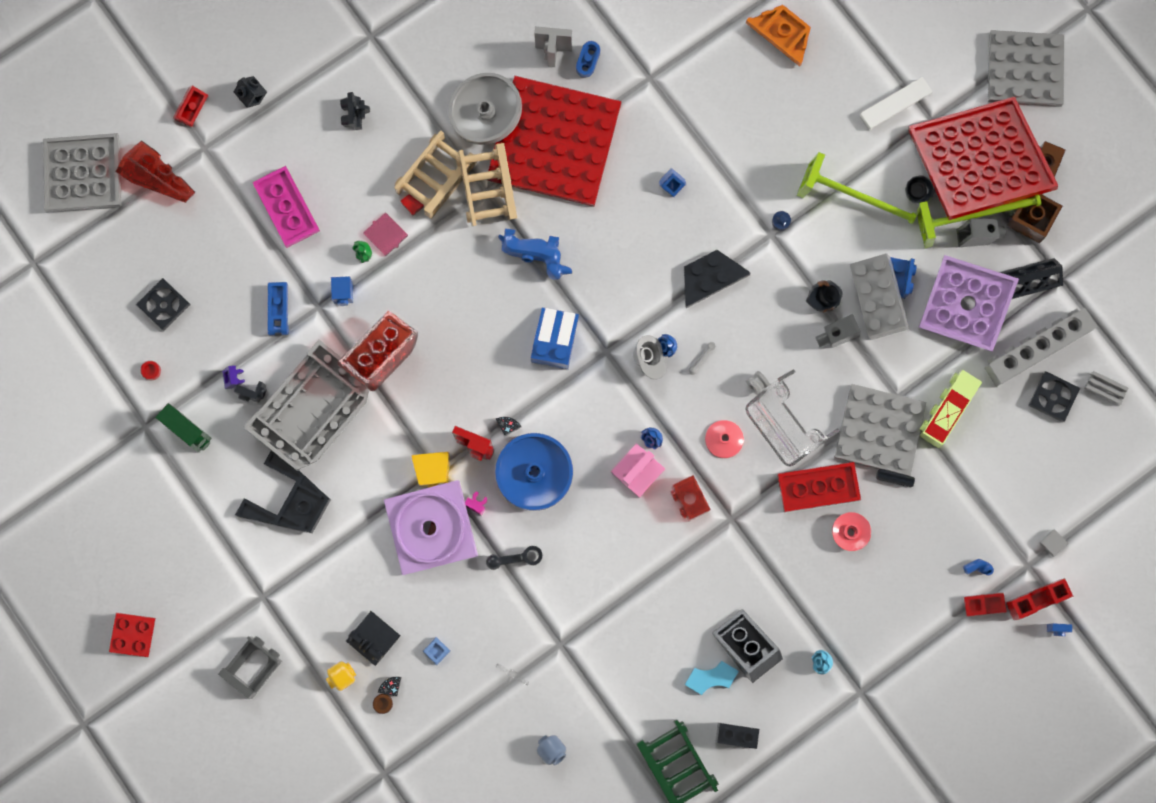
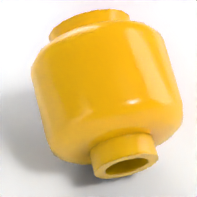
M340 661L327 670L329 677L326 678V681L331 689L335 687L338 691H342L355 682L354 677L356 673L349 662Z

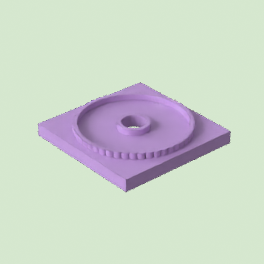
M944 255L919 328L993 352L1019 279ZM965 296H971L975 300V306L971 310H965L961 306V300Z
M459 480L384 499L402 575L478 556ZM426 521L435 523L436 531L433 535H427L424 532L423 526Z

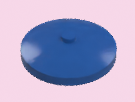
M541 433L523 434L511 440L500 452L495 469L496 481L503 496L516 507L529 511L545 510L560 502L569 491L573 479L572 460L565 447L553 437Z

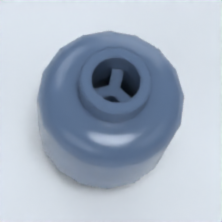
M545 735L538 741L537 753L547 765L553 764L555 766L566 757V746L556 735L549 737Z

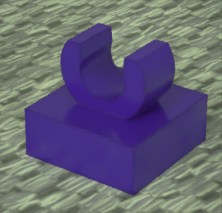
M236 366L226 367L222 371L224 388L232 389L236 385L243 384L245 380L238 379L237 374H242L244 370H236Z

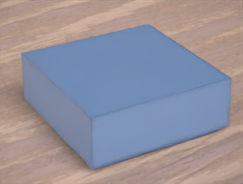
M437 637L423 650L436 665L451 651Z

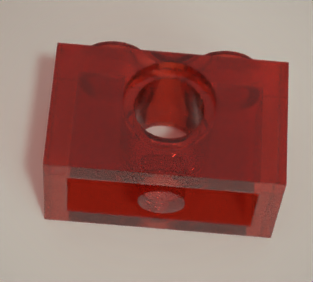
M694 475L672 485L670 493L674 501L679 502L681 506L679 511L683 519L687 518L688 522L710 512L711 509ZM692 495L695 499L694 503L687 504L684 501V496Z

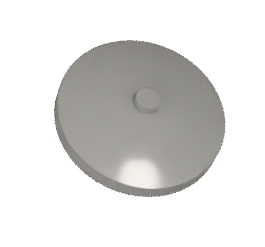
M496 73L476 74L463 81L451 96L448 108L449 120L456 133L467 142L477 145L496 143L507 137L517 126L522 113V101L517 88L506 77Z

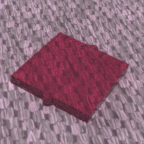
M386 212L377 221H373V224L363 232L385 256L395 248H398L399 244L408 237V234Z

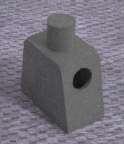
M970 219L956 229L959 247L990 245L998 238H1004L1006 235L1005 227L998 226L996 219Z
M851 314L825 326V333L815 338L819 347L830 343L831 347L834 348L859 338L861 331L854 315ZM838 332L840 335L835 337L832 333Z

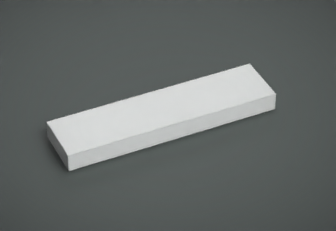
M921 77L863 111L860 117L868 129L871 130L929 96L933 91L924 78Z

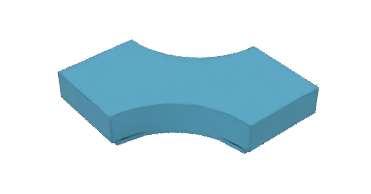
M723 661L711 670L704 671L694 668L685 686L700 695L713 686L730 688L739 671Z

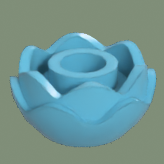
M818 650L812 656L813 669L818 674H827L831 670L833 659L827 651Z

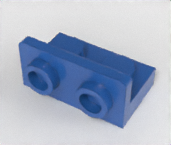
M890 257L900 296L902 299H905L913 291L914 283H911L912 276H915L917 265H914L915 259L911 258L908 261Z

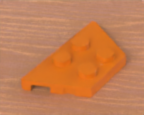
M784 5L762 12L761 15L754 18L749 17L746 20L747 25L799 67L802 65L811 29L807 23Z

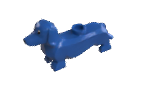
M505 228L504 236H498L502 242V251L504 253L522 258V261L531 263L533 260L544 262L550 279L558 280L562 275L572 274L570 267L560 264L561 253L557 248L559 247V237L549 236L548 242L539 238L520 240L513 236L515 235V230Z

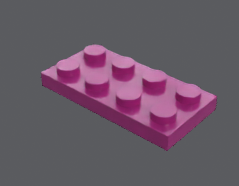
M286 166L252 182L286 248L320 232Z

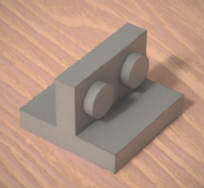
M535 26V48L544 49V60H548V67H555L557 50L572 52V30Z

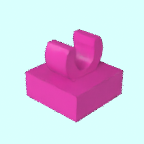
M475 492L472 499L467 498L465 505L482 516L486 510L483 505L487 503V497H484L483 501L478 502L476 498L479 493Z

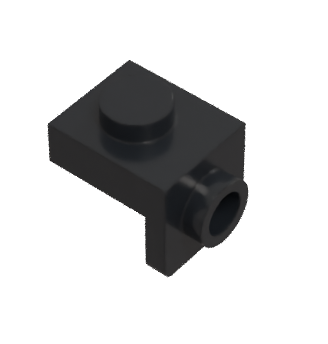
M259 381L255 391L236 385L234 392L239 395L238 399L249 402V400L259 403L260 399L265 397L267 389L266 385Z

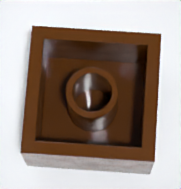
M1042 194L1039 195L1041 199L1040 206L1032 205L1015 209L1006 225L1039 244L1046 238L1063 205Z

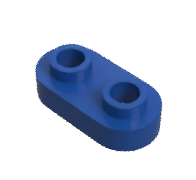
M595 41L586 42L580 52L576 63V71L581 77H590L594 73L601 50L599 44ZM592 50V51H594L595 53H594V54H589L588 52ZM587 67L588 70L584 71L582 70V68Z

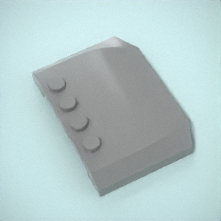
M318 340L308 351L306 357L263 407L246 423L244 429L296 471L317 462L367 402L371 381L322 341Z

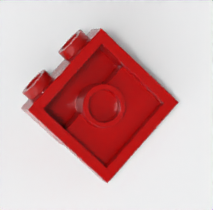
M454 426L452 434L456 443L467 447L472 458L482 461V458L491 460L494 449L490 439Z

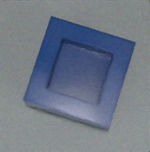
M1047 624V632H1053V636L1066 637V633H1072V624Z

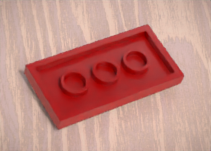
M854 462L777 474L784 513L861 501Z

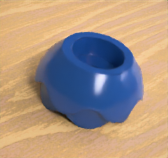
M662 334L658 341L661 344L663 356L672 357L677 351V341L671 335Z
M649 427L641 432V440L644 441L646 447L655 450L662 446L663 436L658 429Z

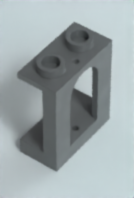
M248 636V641L229 665L226 668H222L218 675L246 698L253 699L281 664L282 660L279 659L280 654L274 649L268 650L263 646L265 642L257 636L254 638ZM260 649L268 655V663L249 686L237 677L235 673L252 652Z

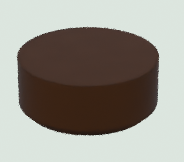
M379 694L373 700V708L379 714H386L393 707V700L387 694Z

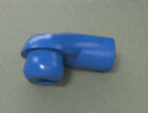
M976 559L963 566L967 575L978 571L989 576L994 572L992 565L982 559Z

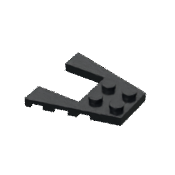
M270 451L264 465L295 480L296 482L278 515L244 498L235 516L313 534L331 499L300 470L296 471L273 451Z

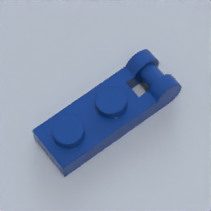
M287 282L268 283L269 336L276 333H281L282 335L289 334ZM275 321H281V326H275Z

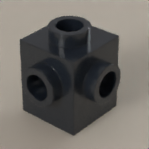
M254 76L239 79L233 91L246 108L260 105L267 93Z

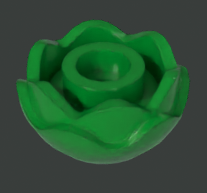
M365 241L354 242L352 249L356 252V258L361 260V263L369 262L372 257V250L369 244Z

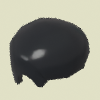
M923 175L912 177L905 187L907 198L916 204L928 202L935 192L932 181Z

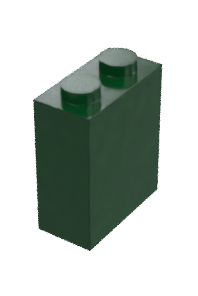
M167 403L155 417L197 452L204 451L210 445L212 438L171 404Z

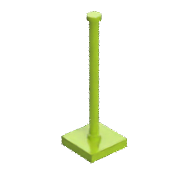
M818 152L809 162L796 196L804 198L813 189L814 184L818 182L906 219L910 224L914 223L917 216L916 213L913 212L911 214L821 176L819 171L825 154Z
M1038 194L1032 198L948 220L947 217L933 220L928 203H919L916 214L924 248H931L936 239L935 227L1027 206H1040L1041 199Z

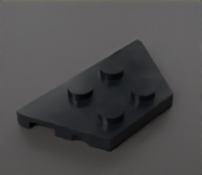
M715 250L684 266L686 309L750 276L751 273L719 250Z

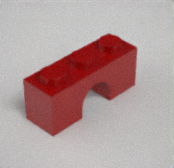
M1063 578L1005 603L1013 620H1020L1045 607L1060 603L1074 596L1066 579Z

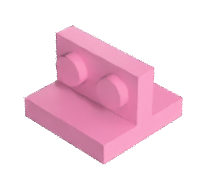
M636 443L614 467L611 473L640 498L662 474L665 468L654 459L655 455L650 451L646 452Z

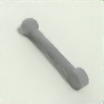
M714 342L708 344L707 350L695 366L690 368L689 373L691 375L696 374L697 368L708 353L715 349L716 345Z

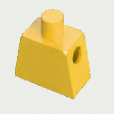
M449 452L412 455L418 484L421 488H430L448 483Z

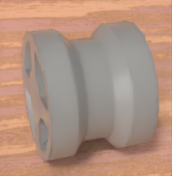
M757 371L753 378L746 380L747 385L756 395H759L763 388L770 386L769 381L760 371Z

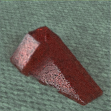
M142 140L123 156L115 172L129 182L184 203L195 194V191L181 176H176L171 171V165L169 163L165 164L160 159L161 155Z

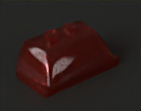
M388 310L338 361V366L356 378L369 391H375L412 353L418 338V331Z

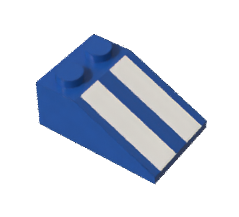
M542 307L531 353V363L569 370L579 314Z

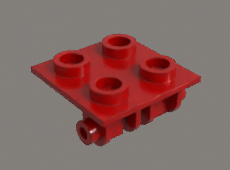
M116 613L109 652L149 657L156 618Z

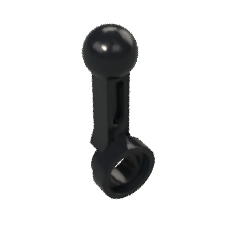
M529 546L522 554L502 557L492 554L487 557L486 565L491 570H496L501 565L519 562L534 566L541 562L543 553L539 547ZM529 551H535L538 554L536 561H530L527 558Z

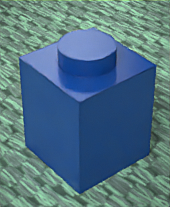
M350 276L331 277L332 301L337 306H348V303H353V281Z

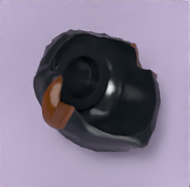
M821 280L811 287L806 302L816 311L823 313L832 311L839 306L843 297V291L833 281Z

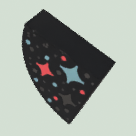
M511 417L496 418L504 436L522 428L519 422Z
M402 677L388 678L380 685L377 693L398 697Z

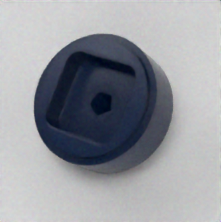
M778 211L774 214L772 225L776 230L783 231L790 226L791 217L787 212Z

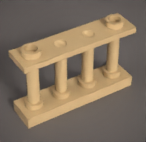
M442 131L432 136L428 147L406 174L397 179L394 187L398 195L405 190L424 204L425 215L430 219L434 217L463 181L461 166L456 170H450L432 156L439 147L456 160L455 156L458 155V152L443 142L445 136ZM426 162L447 176L448 180L444 185H440L420 170ZM477 162L466 164L467 175ZM415 176L436 190V195L433 199H428L409 185Z
M504 143L496 144L492 152L464 156L463 150L458 151V155L455 157L457 167L461 166L469 212H466L467 222L471 223V226H476V220L501 215L508 216V220L516 219L517 213ZM490 159L498 161L499 168H496V170L467 175V163ZM492 178L501 179L502 186L499 189L471 194L469 182ZM499 196L505 200V205L502 208L474 212L472 201Z

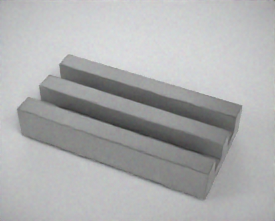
M1093 371L1084 389L1120 406L1129 388ZM1094 378H1096V379H1098V380H1100V381H1102V382H1104V383H1106V384H1108V385H1110V386H1112V387H1114V388L1120 390L1121 392H1119V391H1117V390H1115V389H1113V388H1111V387H1109V386H1107V385H1105V384H1103V383H1101V382L1095 380ZM1091 383L1114 395L1119 396L1118 399L1099 389L1090 386Z

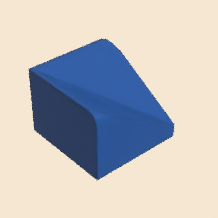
M670 168L660 179L659 184L660 187L675 197L686 185V181L680 174Z

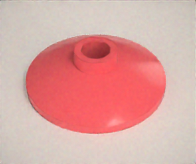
M728 420L713 423L708 428L705 436L708 450L719 458L735 456L741 450L744 441L743 433L739 426ZM727 435L729 439L728 441H723L721 437Z
M848 512L836 519L833 524L832 535L836 544L842 549L858 551L864 548L870 541L871 526L868 520L861 514ZM848 529H852L854 531L853 536L848 535Z

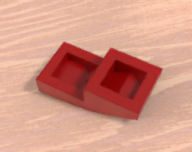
M1004 593L964 597L967 616L1007 612Z

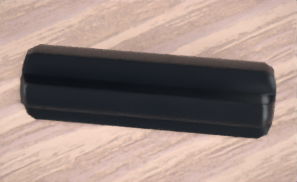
M882 469L877 471V480L910 488L914 486L915 478L912 476Z

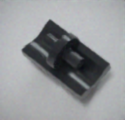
M348 92L346 98L340 99L341 109L344 111L348 110V115L341 116V125L361 130L362 119H365V114L370 112V107L365 105V101L361 100V97L355 96L353 92Z

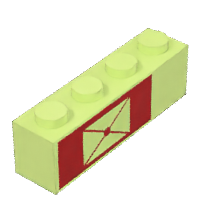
M964 370L958 374L954 373L949 381L951 386L949 389L945 388L939 397L942 399L939 405L935 404L929 412L932 416L928 421L925 420L920 427L921 433L919 436L937 448L943 446L982 384V381Z

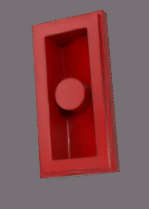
M193 85L190 86L173 119L192 127L208 94Z

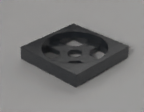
M162 278L136 305L165 331L191 304ZM160 289H170L172 291L167 297L163 298L157 294ZM178 297L179 307L176 312L172 308V302ZM153 299L156 302V307L149 312L147 302ZM161 302H167V307L161 308ZM161 313H167L170 318L165 320L156 319Z
M1045 371L1028 406L1061 422H1065L1080 387ZM1047 381L1056 382L1053 390H1048L1042 387V385ZM1063 386L1070 391L1071 397L1069 400L1061 396L1060 392ZM1053 393L1057 395V400L1055 401L1050 398ZM1039 395L1046 398L1047 403L1045 407L1041 405ZM1056 404L1066 407L1062 412H1052Z

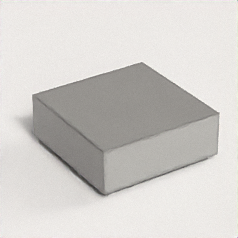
M1055 529L1039 542L1052 557H1055L1069 544Z

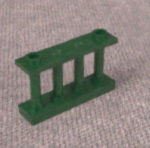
M674 720L675 728L650 743L648 741L645 743L643 739L636 743L669 803H685L710 787L714 792L719 791L716 787L719 785L714 774L709 775L687 737L686 732H688V729L683 721ZM681 734L686 745L661 760H654L651 753L654 752L655 748ZM689 752L692 753L696 763L670 778L663 776L661 772L664 770L663 767ZM701 769L707 780L684 794L675 796L671 790L674 788V785Z

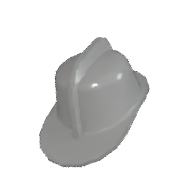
M642 336L638 340L633 352L634 360L647 377L656 380L660 379L666 372V363L661 344L654 336Z

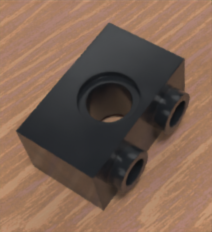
M718 722L715 742L757 749L760 729Z

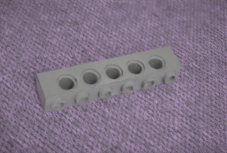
M1077 308L1067 314L1068 318L1065 320L1062 318L1057 319L1051 323L1053 327L1048 330L1044 327L1036 332V337L1031 339L1029 336L1020 341L1021 345L1015 348L1012 346L1005 350V355L999 358L996 355L988 360L989 364L985 367V370L995 386L998 387L1097 328L1098 326L1086 308L1080 311ZM1068 323L1074 325L1075 331L1069 329ZM1052 333L1058 334L1059 340H1055ZM1036 342H1040L1043 345V350L1037 348ZM1020 351L1027 354V359L1021 357ZM1004 361L1011 363V369L1005 367Z

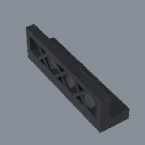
M1055 258L999 272L1018 278L1017 284L1023 285L1019 291L1014 292L1012 299L1063 286V266ZM1057 274V281L1047 282L1051 275ZM1033 280H1041L1036 287L1029 286Z

